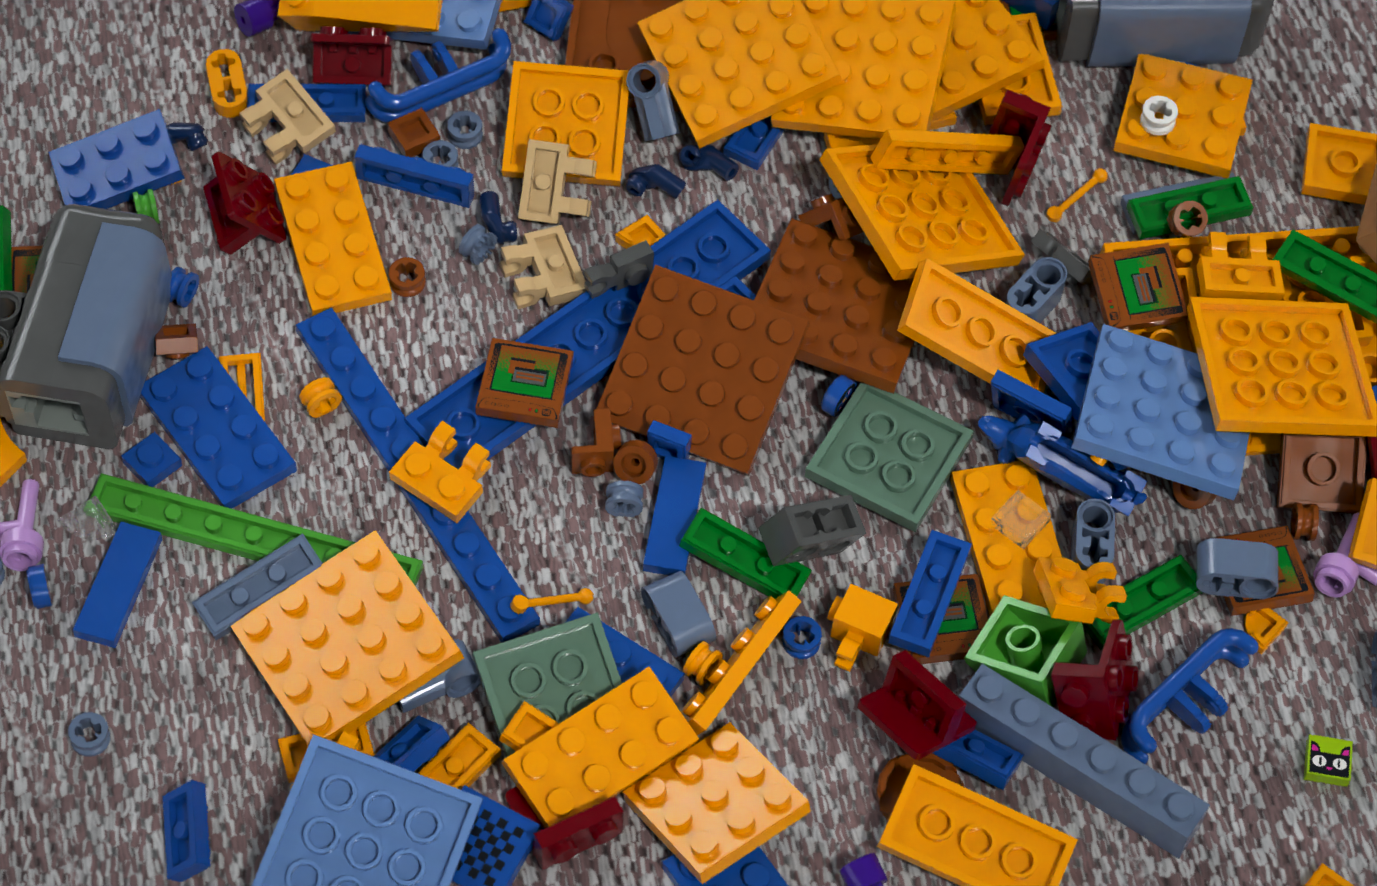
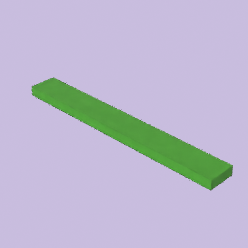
M102 473L85 508L87 515L116 523L126 522L159 531L163 536L255 561L261 560L302 533L322 563L356 543ZM392 552L416 587L423 569V561Z

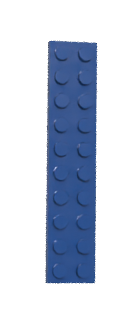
M716 200L650 246L654 251L653 269L655 265L718 288L734 276L739 280L743 279L767 262L771 254V250L719 200ZM650 276L644 282L635 286L629 285L620 290H616L613 286L604 294L593 299L586 291L515 340V342L574 351V359L563 406L612 372ZM487 361L405 417V423L418 435L425 447L428 445L433 431L441 421L455 428L456 434L453 438L457 440L458 445L444 460L457 469L462 466L463 459L475 442L489 450L490 455L486 459L489 460L536 426V424L476 415V403Z

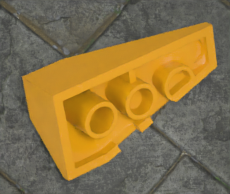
M280 0L277 16L297 31H320L322 26L343 27L347 31H360V28H381L383 31L438 32L442 0Z

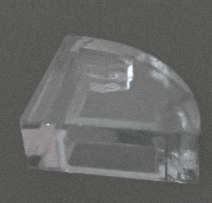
M96 495L57 519L67 531L87 540L106 539L113 536L118 529Z

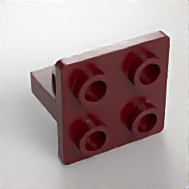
M322 26L320 27V33H311V42L314 43V84L369 85L372 81H378L383 86H392L395 40L387 36V32H384L383 29L360 28V35L348 34V31L344 30L343 27Z
M219 151L213 154L211 157L217 177L204 185L203 189L220 250L232 255L260 234L279 244L285 241L284 218L277 207L273 193L275 187L272 180L265 173L253 170L236 158H231Z
M906 650L893 655L882 688L860 698L857 708L915 760H920L973 732L977 725L976 720L964 711L967 704Z

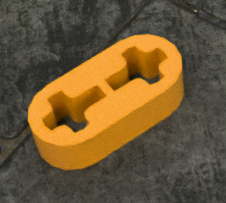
M216 50L206 59V70L213 106L220 116L235 118L240 116V112L247 108L248 101L241 59L232 50ZM227 64L230 76L222 77L220 65ZM226 90L233 91L234 102H227Z

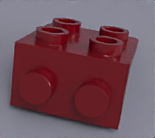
M1008 89L988 133L1020 136L1025 146L1019 156V163L1001 202L1005 206H1009L1013 195L1021 198L1052 125L1045 123L1051 107L1034 101L1027 95L1018 94Z
M1113 619L1098 665L1055 662L1051 673L1059 711L1105 740H1116L1121 723H1127L1130 710V692H1136L1139 681L1138 667L1132 666L1131 663L1132 637L1130 634L1125 633L1123 620Z
M517 786L506 793V804L509 809L540 824L543 830L534 833V846L532 848V852L542 870L555 864L564 863L572 859L576 854L595 845L607 843L623 833L624 811L616 796L545 828Z

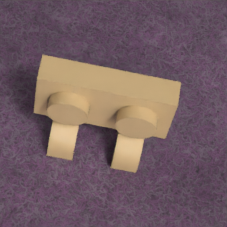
M288 69L255 90L260 101L240 112V116L244 120L242 125L251 137L261 132L273 117L283 128L281 132L263 141L268 149L266 155L275 165L285 160L291 154L294 147L298 146L305 154L336 132L333 122Z
M529 139L518 219L559 224L561 213L590 217L592 201L563 197L566 173L595 178L597 161L569 157L570 145Z
M562 225L525 233L522 245L501 247V254L504 260L500 261L499 265L504 278L520 274L527 266L531 265L536 274L534 277L527 276L514 279L517 292L513 293L512 297L517 309L532 306L543 297L546 298L549 306L570 302L587 291L584 287L585 278Z

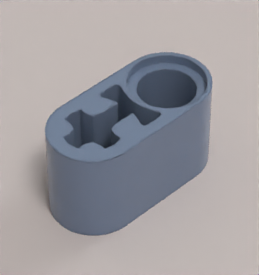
M1052 257L1038 259L1009 289L1006 304L1041 323L1061 301L1067 279L1065 265Z
M1093 498L1082 502L1078 507L1072 527L1070 560L1079 563L1081 570H1087L1092 564L1098 562L1112 563L1114 559L1115 512L1109 503L1101 499ZM1086 523H1094L1100 528H1092ZM1089 551H1095L1094 563L1091 562V558L1088 556ZM1107 578L1100 579L1097 583L1103 584Z
M1222 538L1206 539L1197 546L1196 586L1201 592L1210 595L1254 599L1271 598L1278 592V550L1270 544Z
M682 571L641 588L644 605L647 610L651 608L655 614L651 617L674 657H679L694 650L702 641L711 643L716 640V632L712 620L689 579Z

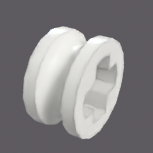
M1153 96L1147 99L1140 116L1142 128L1146 132L1157 136L1170 133L1175 127L1178 115L1176 103L1165 96ZM1155 112L1164 114L1163 119L1155 118Z

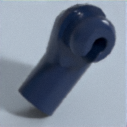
M173 122L167 125L173 144L185 140L188 149L194 151L206 146L208 143L207 137L203 133L205 129L199 123Z
M711 144L700 149L698 145H687L679 153L682 165L690 171L713 170L726 181H729L736 176L739 170L738 164Z
M653 164L632 170L628 175L629 179H627L625 187L633 196H642L646 189L659 187L677 199L687 183L663 166Z
M493 191L482 193L479 199L481 218L488 232H492L497 236L498 244L504 245V242H515L517 240L516 223L514 221L502 222L498 194Z

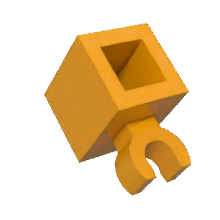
M850 584L843 598L837 595L827 616L828 620L833 621L830 637L841 641L836 652L838 657L834 665L850 672L860 650L878 657L895 622L898 603L853 584Z

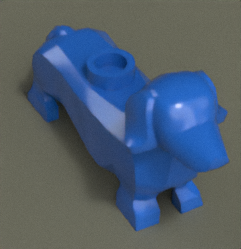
M1022 414L1014 422L993 416H982L978 420V426L997 451L999 463L1008 464L1014 462L1017 458L1038 473L1087 500L1096 498L1106 501L1111 505L1115 513H1122L1129 517L1135 505L1142 504L1147 499V495L1142 493L1147 480L1129 470H1125L1123 473L1106 464L1103 467L1098 465L1090 458V454L1071 449L1073 441L1062 436L1061 431L1045 421L1040 425L1035 422L1031 423L1026 414Z

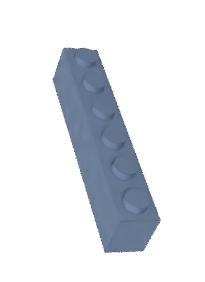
M981 664L960 693L959 698L967 704L964 711L977 722L975 730L1023 754V762L1179 859L1202 825L1210 804L984 664Z

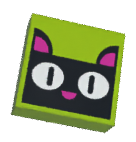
M1309 734L1306 740L1304 780L1348 787L1351 781L1353 741Z

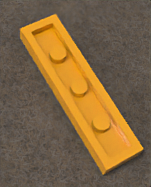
M886 129L870 158L876 169L1008 174L1025 146L1020 136Z
M789 590L776 599L772 596L765 599L754 613L758 621L750 630L746 627L732 642L730 647L734 650V653L726 662L722 659L708 674L706 679L710 682V685L702 694L698 691L682 709V712L687 715L685 719L696 735L708 729L802 602Z

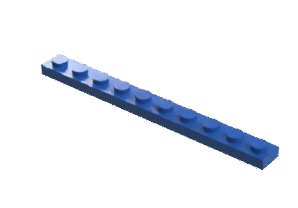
M332 307L296 324L298 336L326 378H330L333 381L335 389L342 395L343 404L388 472L415 441L425 447L418 435L405 423L404 414ZM398 485L501 643L515 639L540 625V617L533 607H528L522 614L515 613L511 609L512 599L516 595H525L469 511L456 523Z

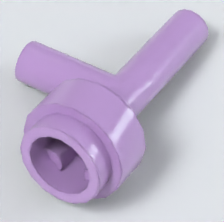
M33 479L24 480L22 483L17 520L0 522V558L6 567L15 571H26L28 567L40 562L43 555V537L33 530L39 492V483Z
M1359 513L1353 514L1337 552L1322 555L1313 572L1317 589L1329 597H1342L1351 592L1358 576H1361L1375 586L1377 585L1376 569L1357 564L1348 557Z

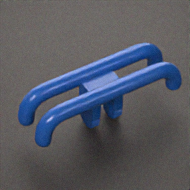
M496 28L492 32L494 42L488 46L489 56L459 69L442 41L433 43L431 45L432 54L443 74L440 77L437 76L420 50L410 53L412 66L422 85L396 95L387 92L380 82L372 81L368 86L370 95L365 100L368 111L374 118L387 123L420 108L428 112L494 83L505 72L507 60L511 53V42L507 32L502 28Z
M1233 628L1222 629L1211 635L1135 708L1130 719L1122 729L1121 743L1123 751L1142 763L1147 764L1148 754L1153 753L1157 748V742L1148 732L1147 726L1166 707H1169L1195 732L1199 734L1205 733L1211 727L1210 720L1187 694L1204 708H1207L1213 715L1221 717L1228 710V703L1200 675L1218 659L1228 660L1238 668L1248 666V655L1255 654L1259 648L1256 639L1242 630Z

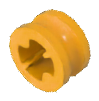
M326 377L310 382L302 389L299 395L302 404L307 406L308 414L314 418H319L334 411L342 401V395L335 389L333 381Z
M702 641L696 646L683 667L685 675H695L696 683L699 685H704L708 681L706 679L708 674L723 657V653L719 650L712 652L709 649L710 644L706 641Z

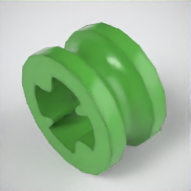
M147 189V193L144 195H140L137 191L132 192L136 213L150 216L160 224L153 189Z

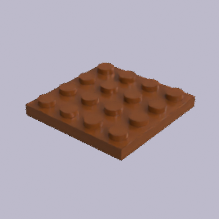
M791 218L754 301L809 320L810 325L796 357L797 360L839 375H845L850 379L894 394L915 343L914 340L897 331L914 278L894 281L873 246L850 238L840 241L836 233Z
M655 265L597 409L610 408L612 424H619L620 428L646 438L647 431L653 420L692 435L689 451L691 455L749 476L810 325L809 320Z

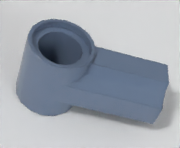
M655 60L633 66L628 72L626 81L629 91L634 95L645 141L680 133L668 88L669 72L661 62ZM644 69L650 70L656 78V84L652 90L645 88L641 83L640 76Z
M454 639V642L461 650L464 659L398 701L397 704L403 713L446 694L451 698H459L479 687L481 681L475 663L462 640Z

